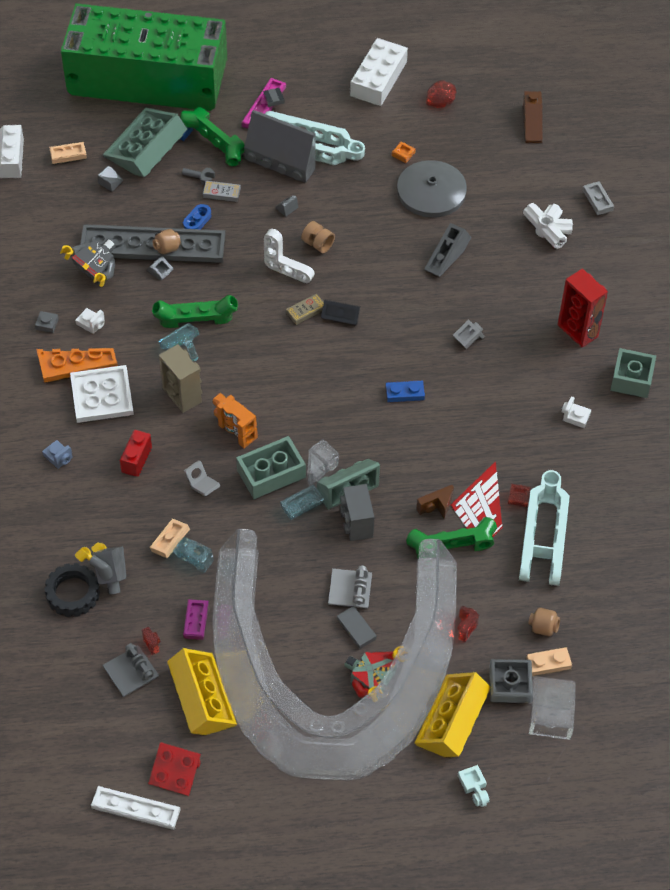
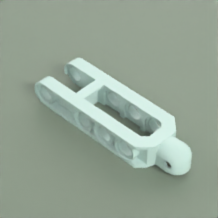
M273 111L265 112L266 115L297 127L303 126L308 131L316 133V141L339 146L332 148L324 146L322 143H315V161L337 165L345 162L346 158L358 161L364 157V144L360 141L352 140L345 129Z
M553 470L546 471L542 475L541 485L536 486L530 491L519 580L529 582L532 557L551 559L549 585L559 586L569 495L560 488L561 476ZM541 503L554 504L557 507L553 547L534 545L538 505Z

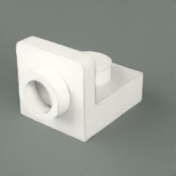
M86 308L75 320L76 325L94 334L105 323L104 313L101 310L95 313Z
M571 397L569 402H565L563 405V421L585 428L591 410L574 404L575 398Z

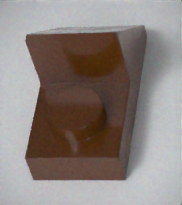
M453 485L418 498L416 507L420 515L430 513L437 508L445 519L453 498Z

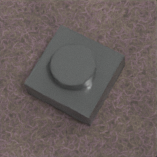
M40 311L35 329L54 333L59 319L58 314Z

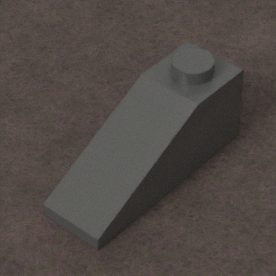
M450 223L424 270L440 277L464 252L472 237L465 229Z

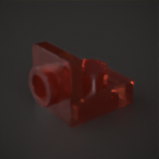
M462 605L459 612V618L462 621L458 626V639L466 642L478 626L479 614L472 608Z

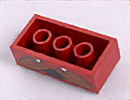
M583 268L565 281L557 324L582 348L599 336L608 294L606 288L600 285Z

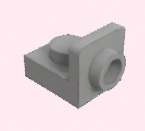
M469 319L453 334L466 349L478 337L481 339L485 337L481 332L483 328L477 322L473 324Z

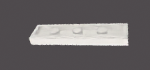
M100 786L97 787L91 804L92 809L172 830L175 828L180 813V807Z

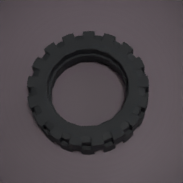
M70 563L64 564L63 567H57L55 572L49 574V579H46L45 594L50 608L56 610V613L59 615L64 614L65 617L75 615V617H78L82 613H88L90 608L93 609L96 605L95 602L99 600L100 589L97 576L95 577V573L85 565L80 566L78 563H74V565H70ZM66 579H81L89 585V591L85 597L75 602L63 601L55 593L59 584Z

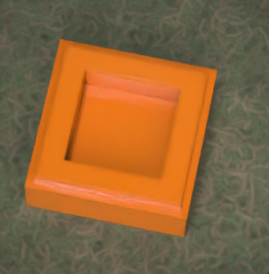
M400 142L392 151V156L407 163L415 154L416 149Z

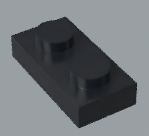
M325 299L321 318L357 325L361 306Z

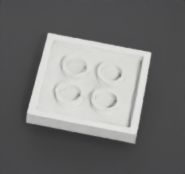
M126 365L70 373L77 423L134 415Z

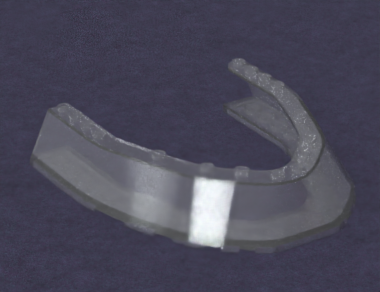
M237 529L219 550L213 611V636L221 681L240 729L262 756L267 760L269 759L278 766V769L289 775L300 778L355 780L371 775L373 771L381 766H385L396 758V755L413 741L439 694L449 666L455 636L457 562L440 539H425L420 543L419 559H417L416 611L394 661L383 680L367 696L341 714L324 716L307 707L282 682L275 670L254 610L259 550H256L257 535L249 529Z

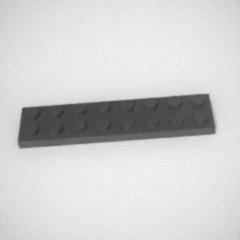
M83 224L81 244L91 243L95 240L102 246L109 239L116 245L111 252L114 258L157 260L163 256L165 260L223 263L225 231ZM172 229L179 234L181 244L177 251L163 255L153 247L155 234L159 231Z

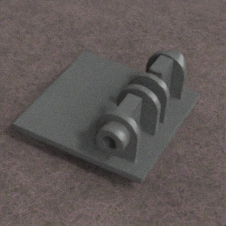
M132 643L126 645L125 653L102 665L123 697L159 677L138 645H132Z

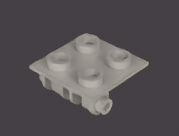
M359 566L356 571L332 569L328 604L368 608L372 573L368 572L365 566Z

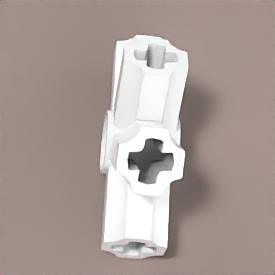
M534 203L529 204L523 210L526 218L536 227V234L539 237L546 238L556 249L561 248L566 243L567 238L564 234H572V219H559L562 215L559 205H549L544 213Z

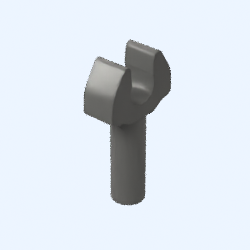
M186 168L182 170V175L199 178L202 185H205L206 181H212V178H215V172L210 168H205L202 172Z

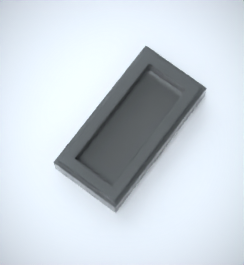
M354 606L337 615V620L359 649L376 640V634Z

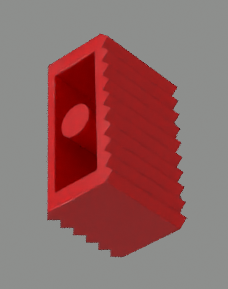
M133 430L119 460L122 473L136 477L140 476L141 470H143L142 467H144L145 461H147L146 458H148L149 452L152 449L151 435L149 433Z

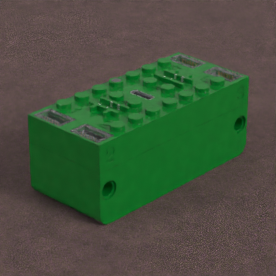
M75 4L61 49L67 92L74 96L187 109L202 107L206 111L214 110L227 61L225 20Z

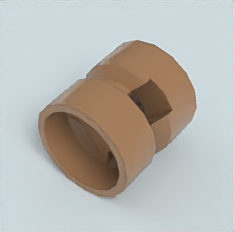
M312 221L305 227L301 239L319 252L325 253L332 246L335 234L328 229H323V226L317 222Z

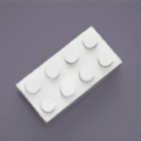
M377 38L351 80L350 96L381 106L407 63L408 48Z

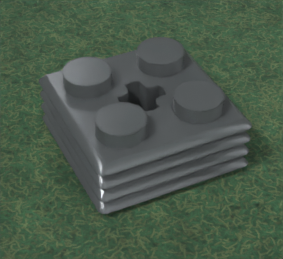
M491 659L489 666L490 701L531 703L533 698L532 661Z

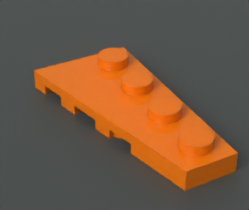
M89 348L88 351H80L79 349H71V351H61L60 349L43 351V349H36L44 383L71 377L70 373L118 366L113 348Z

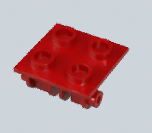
M160 742L148 784L189 796L196 770L201 764V760H199L201 754Z

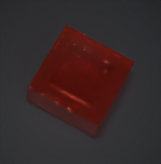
M511 484L508 504L527 507L531 487Z
M149 626L142 629L143 640L152 655L158 653V644L161 643L156 632L153 633Z

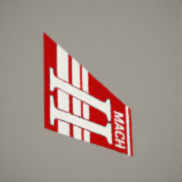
M496 461L451 504L467 529L475 528L483 517L492 518L497 525V529L492 537L502 529Z

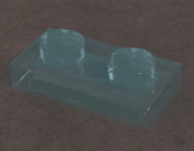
M313 484L281 501L280 505L290 520L324 503V498Z

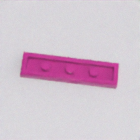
M270 78L263 91L280 88L281 92H283L286 88V83ZM263 91L243 119L242 127L248 129L253 110L265 114V112L271 111L273 106L268 107Z

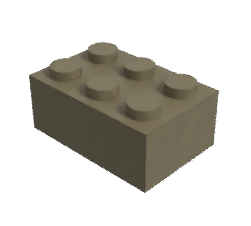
M177 344L159 354L162 388L182 413L202 403L201 369L196 362L190 359L189 353Z

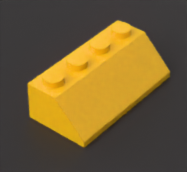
M183 648L167 661L191 733L208 735L237 725L213 653Z
M476 672L447 674L415 740V744L443 757H459L491 687Z

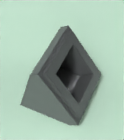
M294 195L287 197L276 205V210L287 217L298 208L297 197Z

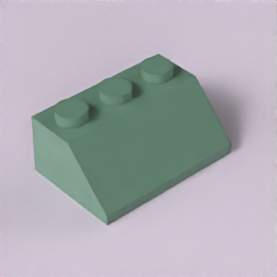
M366 459L356 462L349 468L341 469L329 477H323L317 482V494L329 510L341 504L340 496L343 495L344 487L367 484L368 491L379 486L380 464Z

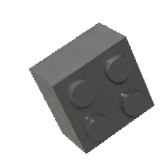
M367 484L344 487L343 495L340 496L341 518L345 520V523H343L345 534H349L350 541L373 538L375 517Z

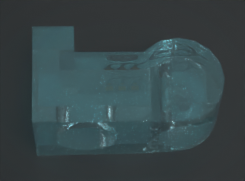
M185 537L173 549L174 554L179 559L196 566L197 570L205 573L214 561L210 548Z

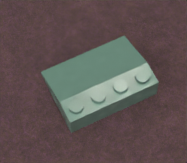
M145 108L107 149L103 156L132 174L145 177L161 161L162 157L171 150L172 146L183 136L187 128L178 114Z

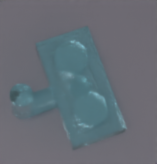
M189 323L158 341L160 347L166 351L177 344L179 346L185 345L192 361H196L199 358L192 342L199 335L198 328Z

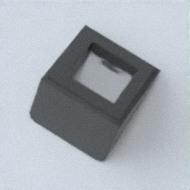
M161 256L146 270L159 280H162L173 270V267Z

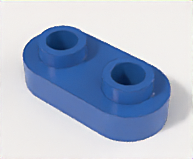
M205 204L197 205L184 219V229L201 230L211 218V208Z

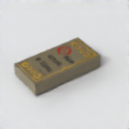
M315 294L287 308L286 313L297 325L321 313L324 302Z

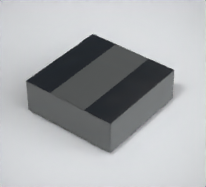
M280 88L263 91L268 107L285 103Z

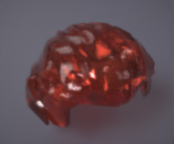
M444 80L433 83L428 89L426 104L436 108L452 104L457 92L455 86Z

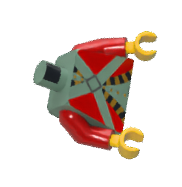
M399 646L390 652H365L360 661L352 656L348 657L345 667L353 671L351 683L358 697L371 699L373 703H376L383 696L382 693L396 673V661L398 660L400 663L405 661L402 655H407L408 652L404 647Z

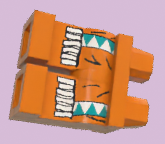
M220 393L213 398V404L216 406L214 415L218 418L219 426L222 429L225 427L227 432L235 434L242 448L247 447L258 438L256 416L236 401L232 395L226 398Z

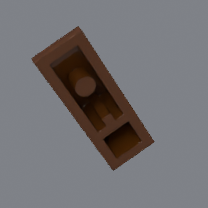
M524 91L522 107L525 143H542L541 91Z

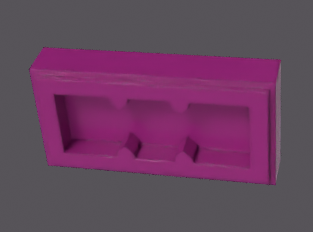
M188 599L183 638L204 640L208 601Z

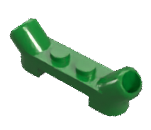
M197 107L193 111L183 110L180 114V119L186 127L195 128L203 137L213 143L216 148L224 152L227 165L237 166L240 164L241 155L245 153V144L238 136L233 135L231 138L209 121L210 113L202 107Z
M227 295L219 301L167 304L159 300L154 303L152 314L155 318L159 319L160 324L165 328H176L178 323L208 320H214L215 324H225L231 321L232 314L238 310V302L232 295Z
M483 517L475 528H460L452 532L443 531L434 535H426L418 529H413L408 534L406 542L409 547L416 550L417 558L420 560L436 558V552L439 550L473 545L474 551L491 548L494 545L492 535L496 531L497 525L492 518Z

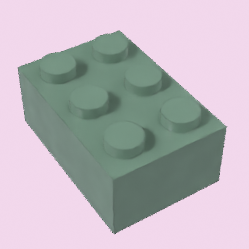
M289 436L236 457L237 471L253 499L306 478V464Z

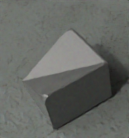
M107 166L97 175L98 184L111 192L123 182V179L110 166Z

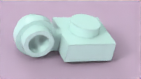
M478 765L459 771L458 778L466 794L475 791V794H472L475 805L486 806V803L489 802V796L486 790L482 791L481 788L486 787L487 782Z

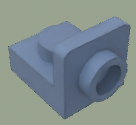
M58 440L42 451L43 456L58 469L68 464L73 458L71 448L68 445L64 447Z

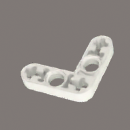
M275 229L268 230L264 236V262L266 266L301 282L309 283L315 275L313 269L283 256V238L281 233Z

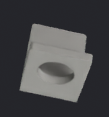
M200 460L184 470L191 488L203 496H207L220 487L217 481L207 476ZM195 468H199V476L192 478V471Z

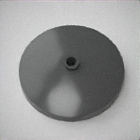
M427 160L414 163L401 173L397 183V195L402 205L412 213L432 218L449 215L459 209L466 198L467 185L463 175L455 167L441 161Z

